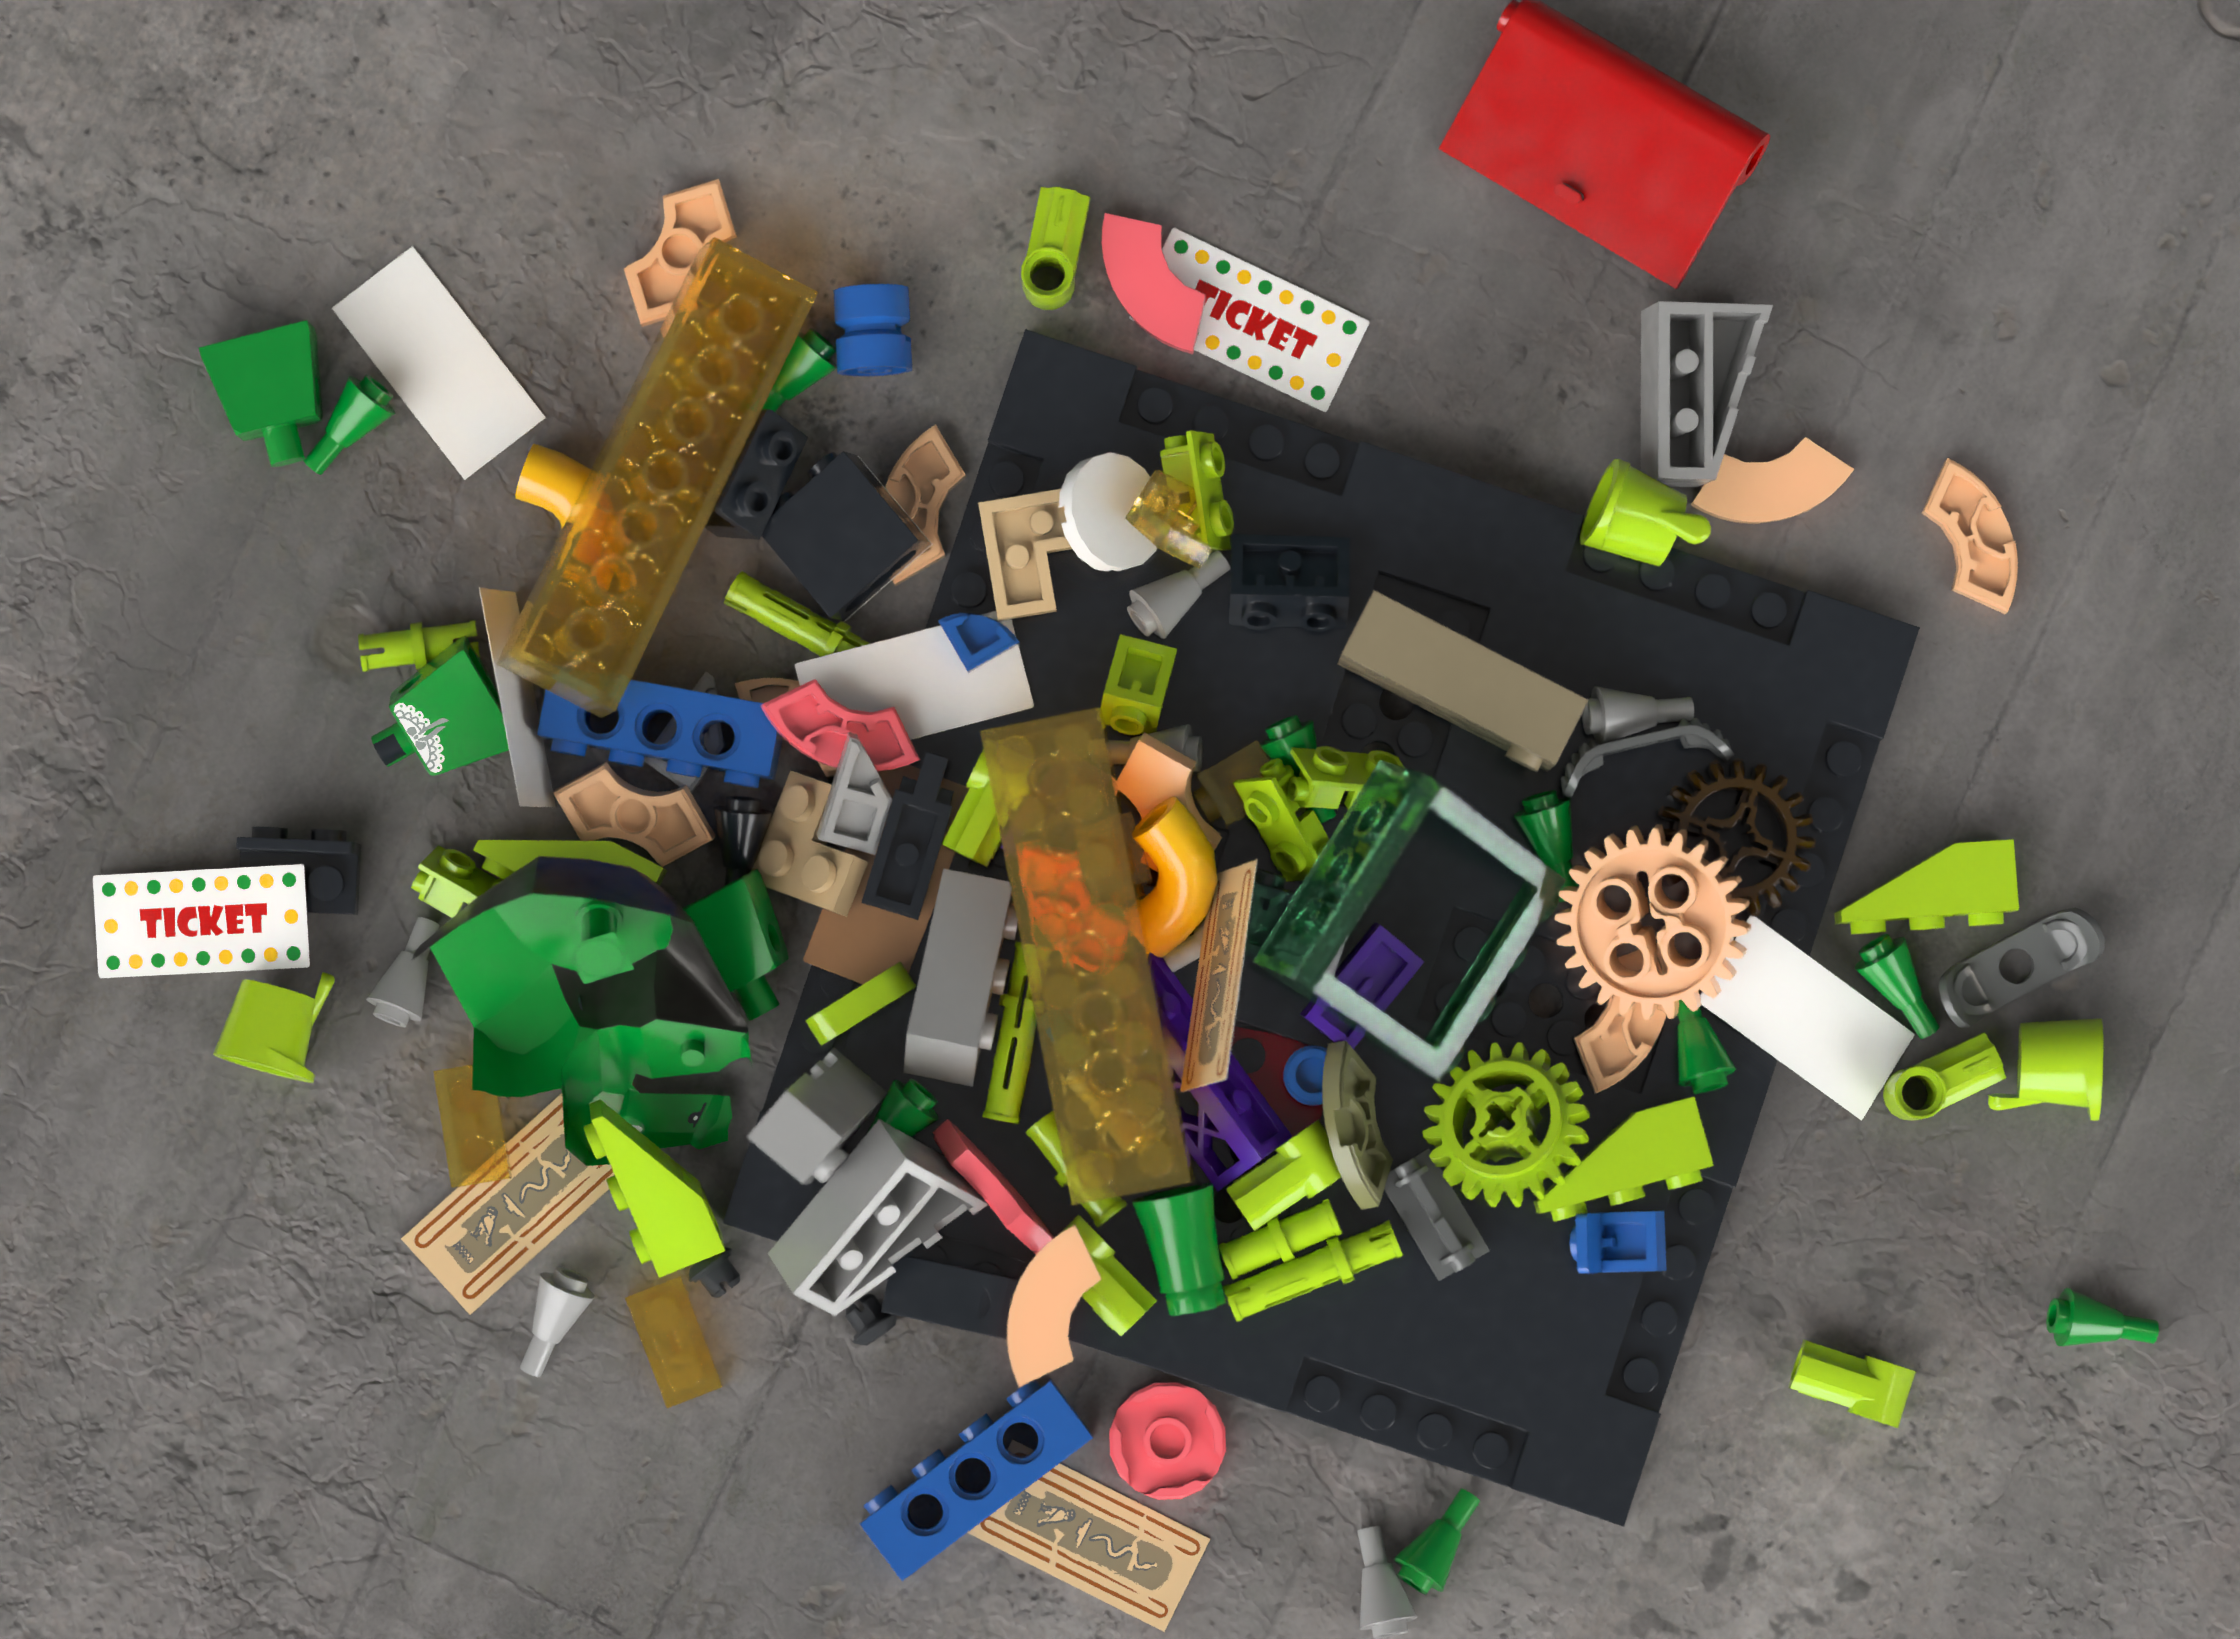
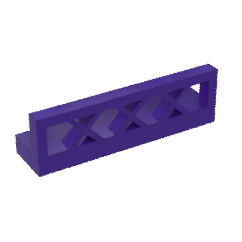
M1145 949L1121 965L1078 999L1154 1105L1165 1111V1120L1217 1191L1293 1137L1231 1051L1227 1078L1225 1080L1187 1090L1191 1092L1199 1103L1198 1117L1187 1114L1178 1103V1088L1181 1089L1193 999L1163 958L1157 957L1148 949ZM1112 988L1116 989L1128 1006V1020L1117 1018L1103 1000L1102 996ZM1143 1040L1155 1043L1164 1055L1163 1068L1152 1066L1143 1055ZM1213 1136L1226 1140L1240 1160L1228 1170L1213 1151Z

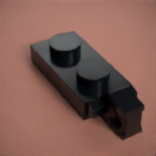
M926 751L918 779L915 780L903 776L899 790H895L861 903L916 920L919 919L953 808L950 804L954 791L940 787L949 758Z

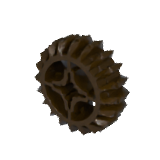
M1736 758L1731 764L1730 777H1725L1720 762L1717 760L1712 761L1708 764L1711 782L1706 783L1697 770H1692L1687 774L1688 783L1694 790L1692 794H1689L1684 788L1677 785L1669 791L1671 797L1682 806L1679 810L1669 806H1662L1658 811V816L1674 823L1673 829L1663 828L1665 841H1672L1674 836L1681 829L1697 834L1696 837L1709 842L1714 852V860L1724 855L1727 858L1728 852L1722 847L1727 842H1720V834L1716 832L1718 830L1728 831L1741 820L1745 812L1740 826L1746 832L1742 836L1748 835L1749 844L1753 846L1750 848L1741 847L1735 850L1733 855L1728 857L1725 867L1721 869L1719 874L1722 879L1729 878L1734 873L1739 861L1743 858H1752L1759 861L1765 860L1776 864L1769 875L1758 884L1745 888H1734L1730 891L1731 898L1748 899L1749 905L1746 907V911L1749 916L1756 917L1761 914L1758 896L1763 895L1767 903L1772 908H1776L1782 904L1781 895L1775 888L1777 884H1780L1785 890L1790 892L1798 890L1800 884L1788 873L1790 868L1802 872L1810 870L1811 862L1795 854L1797 848L1810 849L1815 847V838L1797 836V828L1813 823V817L1811 814L1793 817L1790 808L1800 804L1804 800V796L1801 792H1796L1783 800L1778 793L1788 782V778L1785 775H1779L1770 786L1762 783L1767 774L1766 764H1757L1751 778L1744 777V760ZM1729 790L1742 792L1738 804L1735 805L1728 819L1704 818L1693 813L1700 802L1711 794ZM1759 799L1771 809L1779 823L1782 837L1781 847L1761 836L1756 829L1755 816L1758 810L1757 804ZM1669 874L1665 881L1668 886L1679 883L1683 877L1677 874ZM1689 887L1683 892L1681 896L1682 901L1688 899Z

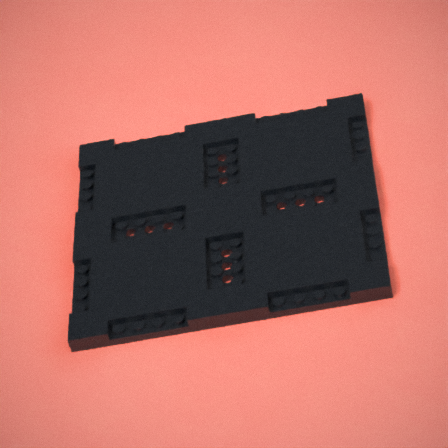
M1025 329L988 437V445L925 629L940 626L938 620L953 614L971 613L982 615L996 611L978 503L1061 489L1067 473L1082 460L1111 452L1128 456L1143 467L1159 492L1164 510L1163 534L1156 552L1144 564L1122 571L1111 570L1106 572L1094 569L1079 558L1073 549L1047 553L1057 612L1012 619L1034 707L912 739L911 742L920 760L909 765L921 769L926 751L945 756L949 760L943 778L966 786L983 749L991 739L1043 766L1032 791L1061 746L1113 777L1112 782L1069 850L1081 852L1084 841L1096 834L1105 835L1114 842L1116 855L1112 863L1106 867H1092L1082 857L1083 876L1092 896L1109 912L1126 918V912L1155 888L1144 884L1137 873V865L1143 857L1144 850L1133 839L1132 833L1142 818L1131 800L1114 787L1126 764H1093L1091 758L1093 740L1130 741L1132 737L1143 735L1123 734L1111 726L1098 721L1103 693L1120 634L1177 649L1157 731L1190 724L1192 735L1201 736L1202 768L1200 772H1193L1191 792L1201 817L1219 832L1222 837L1214 851L1217 873L1257 860L1256 868L1283 876L1275 867L1271 859V852L1255 823L1246 814L1244 803L1233 784L1238 779L1263 777L1260 768L1271 760L1259 746L1262 741L1269 738L1265 728L1281 719L1297 714L1300 722L1313 720L1318 747L1328 746L1342 752L1361 753L1368 744L1374 742L1386 744L1392 750L1394 756H1398L1418 788L1417 793H1404L1402 806L1399 809L1393 808L1389 814H1383L1379 812L1348 810L1344 803L1349 791H1344L1338 809H1334L1336 816L1321 823L1328 838L1334 844V849L1331 851L1334 861L1325 867L1328 877L1316 880L1286 881L1284 888L1301 892L1303 883H1308L1337 893L1334 904L1355 912L1337 968L1375 922L1383 926L1424 961L1422 966L1353 1049L1377 1078L1374 1094L1376 1122L1382 1141L1393 1159L1390 1171L1428 1148L1432 1152L1435 1148L1439 1147L1429 1144L1423 1136V1131L1432 1126L1439 1125L1431 1121L1424 1112L1426 1106L1443 1104V1101L1432 1088L1433 1085L1444 1084L1449 1087L1453 1086L1455 1081L1449 1073L1448 1066L1453 1064L1467 1072L1471 1068L1468 1052L1473 1050L1480 1056L1483 1062L1489 1061L1491 1045L1496 1042L1506 1058L1511 1056L1517 1042L1523 1043L1528 1051L1529 1061L1540 1049H1543L1551 1059L1550 1068L1562 1062L1570 1073L1566 1083H1578L1583 1091V1096L1574 1103L1585 1105L1590 1114V1118L1586 1121L1574 1124L1582 1128L1589 1137L1588 1143L1570 1145V1148L1576 1153L1579 1160L1631 1113L1683 1098L1695 1097L1714 1166L1700 1169L1703 1181L1668 1190L1665 1179L1642 1185L1645 1197L1611 1206L1608 1195L1585 1201L1587 1213L1664 1211L1666 1271L1579 1274L1577 1261L1573 1259L1570 1250V1234L1572 1228L1576 1225V1216L1553 1222L1551 1211L1541 1214L1537 1213L1534 1205L1537 1197L1530 1188L1523 1190V1200L1520 1207H1515L1506 1191L1502 1193L1497 1206L1490 1207L1485 1200L1483 1189L1473 1200L1467 1199L1462 1192L1463 1181H1461L1459 1184L1452 1186L1490 1251L1477 1258L1472 1264L1440 1281L1436 1278L1385 1190L1378 1207L1361 1210L1341 1177L1310 1199L1305 1196L1278 1214L1279 1220L1329 1199L1343 1233L1338 1236L1339 1241L1381 1225L1389 1220L1403 1254L1402 1257H1395L1353 1274L1355 1280L1343 1284L1342 1279L1245 1317L1239 1322L1234 1317L1226 1294V1303L1216 1308L1197 1313L1170 1316L1166 1304V1295L1160 1293L1154 1262L1132 1200L1164 1190L1211 1182L1164 1117L1161 1124L1166 1127V1131L1157 1145L1146 1155L1137 1151L1131 1157H1127L1093 1112V1106L1064 1083L1071 1071L1080 1065L1107 1088L1111 1086L1155 1106L1078 1000L1105 979V977L1080 967L1055 947V944L1040 927L1028 905L1022 879V861L1000 847L994 858L991 859L988 867L955 852L949 870L1013 882L1011 903L1022 906L1015 940L1003 939L1000 958L1010 960L1003 993L1007 994L1016 949L1015 942L1053 948L1052 954L1049 957L1042 1001L1047 1002L1045 1014L1058 1005L1065 1007L1088 1039L1092 1047V1055L1073 1066L1059 1050L1043 1025L1041 1017L1045 1014L1039 1013L1030 1068L1019 1115L1020 1123L1016 1124L984 1118L982 1115L986 1107L993 1060L1004 1006L999 1005L1000 994L992 993L988 1012L998 1015L991 1050L981 1048L973 1087L903 1073L906 1037L917 987L820 1046L806 1020L863 984L811 965L769 1092L756 1125L784 1092L805 1073L810 1076L812 1074L810 1070L817 1062L823 1061L834 1047L887 1092L893 1080L906 1084L910 1079H914L936 1098L937 1103L934 1105L933 1110L939 1119L914 1135L913 1139L944 1155L933 1139L934 1134L932 1132L945 1120L949 1119L1011 1183L1038 1215L1054 1238L1079 1214L1116 1252L1113 1256L1157 1300L1132 1327L1120 1336L1092 1310V1307L1081 1296L1071 1313L1068 1339L1070 1341L1361 1437L1624 1527L1661 1416L1659 1412L1732 1190L1736 1188L1777 1059L1701 1004L1702 1016L1706 1017L1736 1067V1071L1726 1076L1728 1081L1726 1086L1701 1094H1694L1692 1086H1679L1677 1026L1680 1022L1678 1015L1671 1019L1666 1015L1661 1032L1645 1059L1624 1079L1594 1094L1573 1038L1587 1030L1584 1021L1585 1013L1591 1005L1597 1003L1602 986L1596 981L1590 986L1581 989L1579 983L1587 972L1585 967L1581 965L1575 968H1566L1565 963L1576 953L1575 946L1558 945L1557 939L1571 931V925L1556 921L1555 915L1561 910L1572 908V904L1567 901L1558 902L1548 866H1544L1514 817L1515 813L1524 809L1522 800L1531 795L1556 790L1558 799L1566 798L1562 795L1561 777L1565 776L1564 768L1568 763H1572V754H1578L1582 744L1586 743L1589 746L1590 740H1595L1593 734H1586L1583 727L1582 714L1557 763L1548 772L1540 768L1538 771H1534L1506 756L1507 751L1414 703L1411 713L1406 718L1393 720L1386 717L1379 706L1380 696L1386 689L1341 667L1337 663L1375 590L1585 699H1591V693L1595 686L1651 696L1655 700L1691 697L1694 704V718H1697L1701 724L1707 723L1711 732L1719 729L1723 739L1729 740L1734 757L1729 762H1725L1708 749H1684L1680 739L1603 756V766L1582 776L1571 797L1572 866L1580 865L1592 869L1584 853L1593 846L1607 856L1604 839L1612 833L1625 846L1627 845V831L1632 826L1639 828L1644 841L1649 840L1652 828L1657 824L1662 825L1664 829H1673L1674 823L1662 819L1658 816V811L1662 806L1680 809L1682 805L1671 797L1669 791L1677 785L1684 788L1689 794H1692L1694 790L1687 779V774L1692 770H1697L1706 783L1711 782L1708 764L1712 761L1717 760L1720 762L1725 777H1730L1731 764L1736 758L1744 760V777L1751 778L1757 764H1766L1767 774L1762 783L1770 786L1775 778L1783 774L1788 778L1786 786L1778 793L1783 800L1796 792H1801L1804 796V800L1790 808L1794 818L1802 814L1812 815L1813 823L1797 828V836L1813 837L1816 840L1815 847L1810 849L1797 848L1796 856L1811 862L1810 870L1807 872L1797 871L1793 868H1790L1788 871L1800 884L1798 890L1790 892L1785 890L1780 884H1777L1775 888L1781 895L1782 904L1776 908H1772L1763 895L1758 896L1761 914L1756 916V918L1810 956L1879 743L1884 739L1920 627L1810 590L1803 592L1671 548L1660 566H1654L1581 545L1580 535L1584 522V515L1363 441L1357 443L1138 370L1135 365ZM1187 431L1214 434L1215 442L1220 445L1225 460V471L1220 478L1223 498L1229 504L1233 514L1234 528L1232 534L1350 537V586L1347 627L1315 632L1304 627H1272L1266 630H1253L1245 626L1230 625L1229 570L1202 590L1199 598L1165 639L1159 638L1154 633L1146 636L1137 628L1127 611V607L1132 604L1129 595L1130 590L1183 570L1189 571L1215 551H1219L1226 558L1229 565H1231V550L1204 549L1205 552L1201 554L1181 556L1180 545H1174L1168 504L1187 501L1188 495L1187 490L1166 493L1160 451L1165 450V438L1186 435ZM1680 722L1657 723L1655 727L1614 741L1678 727ZM1729 790L1711 794L1700 802L1693 813L1704 818L1728 819L1735 805L1738 804L1742 792ZM1759 799L1757 804L1758 810L1755 816L1756 829L1761 836L1781 847L1782 837L1779 823L1771 809ZM1300 807L1295 812L1297 818L1308 808ZM1745 812L1741 820L1728 831L1718 830L1716 832L1720 834V842H1727L1722 846L1728 852L1727 859L1733 855L1735 850L1741 847L1750 848L1753 846L1749 844L1748 835L1742 836L1746 832L1740 826ZM1014 813L1005 831L1006 833L1008 832L1009 828L1011 827L1019 813ZM1687 831V846L1693 850L1703 839L1696 837L1697 834ZM1708 844V849L1704 856L1709 863L1714 860V852L1710 844ZM1743 858L1739 861L1734 873L1730 877L1740 876L1741 882L1735 888L1750 887L1766 878L1776 864L1765 860L1759 861L1752 858ZM1639 871L1638 879L1644 888L1649 904L1648 875L1645 871ZM1669 874L1664 875L1662 889L1665 895L1674 901H1682L1681 896L1689 887L1687 881L1683 878L1679 883L1668 886L1665 878ZM1618 885L1606 886L1604 891L1606 904L1616 912H1628L1631 908L1629 893ZM1650 905L1649 912L1640 920L1642 926L1653 927L1656 940L1657 932L1666 924L1664 918L1657 919L1652 916ZM934 909L908 973L916 986L919 981ZM1744 909L1737 914L1735 919L1746 922L1749 914ZM1129 928L1123 964L1147 949L1135 936L1131 928ZM1679 932L1674 938L1675 947L1682 957L1687 959H1698L1701 957L1702 945L1694 934L1689 932ZM1631 943L1619 944L1617 957L1639 950V948ZM1244 954L1234 1026L1273 1033L1310 1046H1320L1327 1049L1328 1044L1334 1042L1300 1013L1328 979ZM1199 958L1173 972L1192 999H1194ZM1493 965L1504 973L1506 987L1498 998L1484 999L1474 990L1472 984L1473 976L1481 966ZM1028 976L1025 982L1023 1001L1017 1025L1018 1027H1020L1023 1014V1006L1029 982ZM1539 984H1550L1557 988L1561 994V1008L1553 1017H1539L1530 1009L1528 1002L1529 994ZM1112 988L1102 998L1117 1018L1128 1020V1006L1116 989ZM1015 1038L1014 1040V1046L1006 1082L1007 1089L1009 1087L1012 1072V1066L1017 1045V1038ZM1240 1039L1231 1048V1053L1246 1073L1256 1072L1264 1064L1265 1050L1261 1043L1255 1039ZM1143 1040V1055L1152 1066L1163 1068L1164 1055L1155 1043ZM1506 1084L1491 1090L1503 1093L1511 1091L1518 1086L1524 1091L1528 1086ZM1178 1088V1103L1187 1114L1197 1116L1199 1103L1190 1091L1180 1092L1181 1089ZM882 1102L842 1148L848 1154H851L867 1135ZM1549 1102L1539 1110L1543 1118L1537 1126L1536 1136L1541 1144L1548 1133L1551 1121ZM1472 1106L1463 1124L1462 1138L1464 1147L1474 1139L1470 1130L1475 1125L1477 1116L1476 1110ZM1053 1110L1057 1111L1059 1118L1085 1152L1093 1151L1099 1159L1095 1165L1120 1198L1128 1204L1099 1227H1096L1093 1223L1094 1220L1069 1187L1066 1185L1061 1188L1054 1177L1058 1173L1031 1137H1028L1025 1133L1031 1126ZM1323 1111L1320 1118V1122L1326 1129ZM1504 1118L1497 1126H1501L1506 1131H1509L1514 1127L1515 1122L1511 1123ZM1213 1136V1151L1228 1170L1236 1164L1231 1157L1230 1146L1226 1140ZM750 1140L723 1224L778 1242L827 1182L821 1183L816 1179L812 1184H802ZM1274 1150L1273 1152L1268 1154L1258 1164L1249 1168L1247 1171L1242 1173L1240 1176L1231 1181L1222 1189L1228 1188L1230 1185L1233 1184L1235 1180L1246 1174L1248 1171H1250L1256 1166H1260L1262 1163L1276 1155V1151ZM1510 1156L1494 1162L1489 1158L1484 1163L1504 1166L1520 1162L1523 1159ZM1561 1163L1558 1166L1562 1175L1572 1167V1165ZM1447 1166L1440 1167V1168H1441L1442 1171L1444 1172V1170L1446 1169ZM1545 1178L1542 1181L1544 1190L1546 1191L1555 1182L1550 1178ZM1213 1186V1194L1215 1195L1218 1191ZM989 1205L974 1215L969 1210H966L938 1231L942 1238L927 1249L921 1243L905 1255L1021 1279L1026 1268L1036 1256L1033 1251L1005 1227ZM1244 1215L1232 1223L1222 1222L1214 1216L1218 1249L1221 1243H1228L1254 1232ZM1265 1223L1264 1225H1262V1226H1261L1260 1228H1258V1229H1261V1228H1263V1227H1265V1226H1268L1267 1223ZM1323 1240L1295 1252V1259L1328 1246L1327 1241ZM1219 1249L1225 1278L1221 1281L1222 1287L1284 1263L1282 1259H1278L1238 1276L1239 1278L1233 1280Z

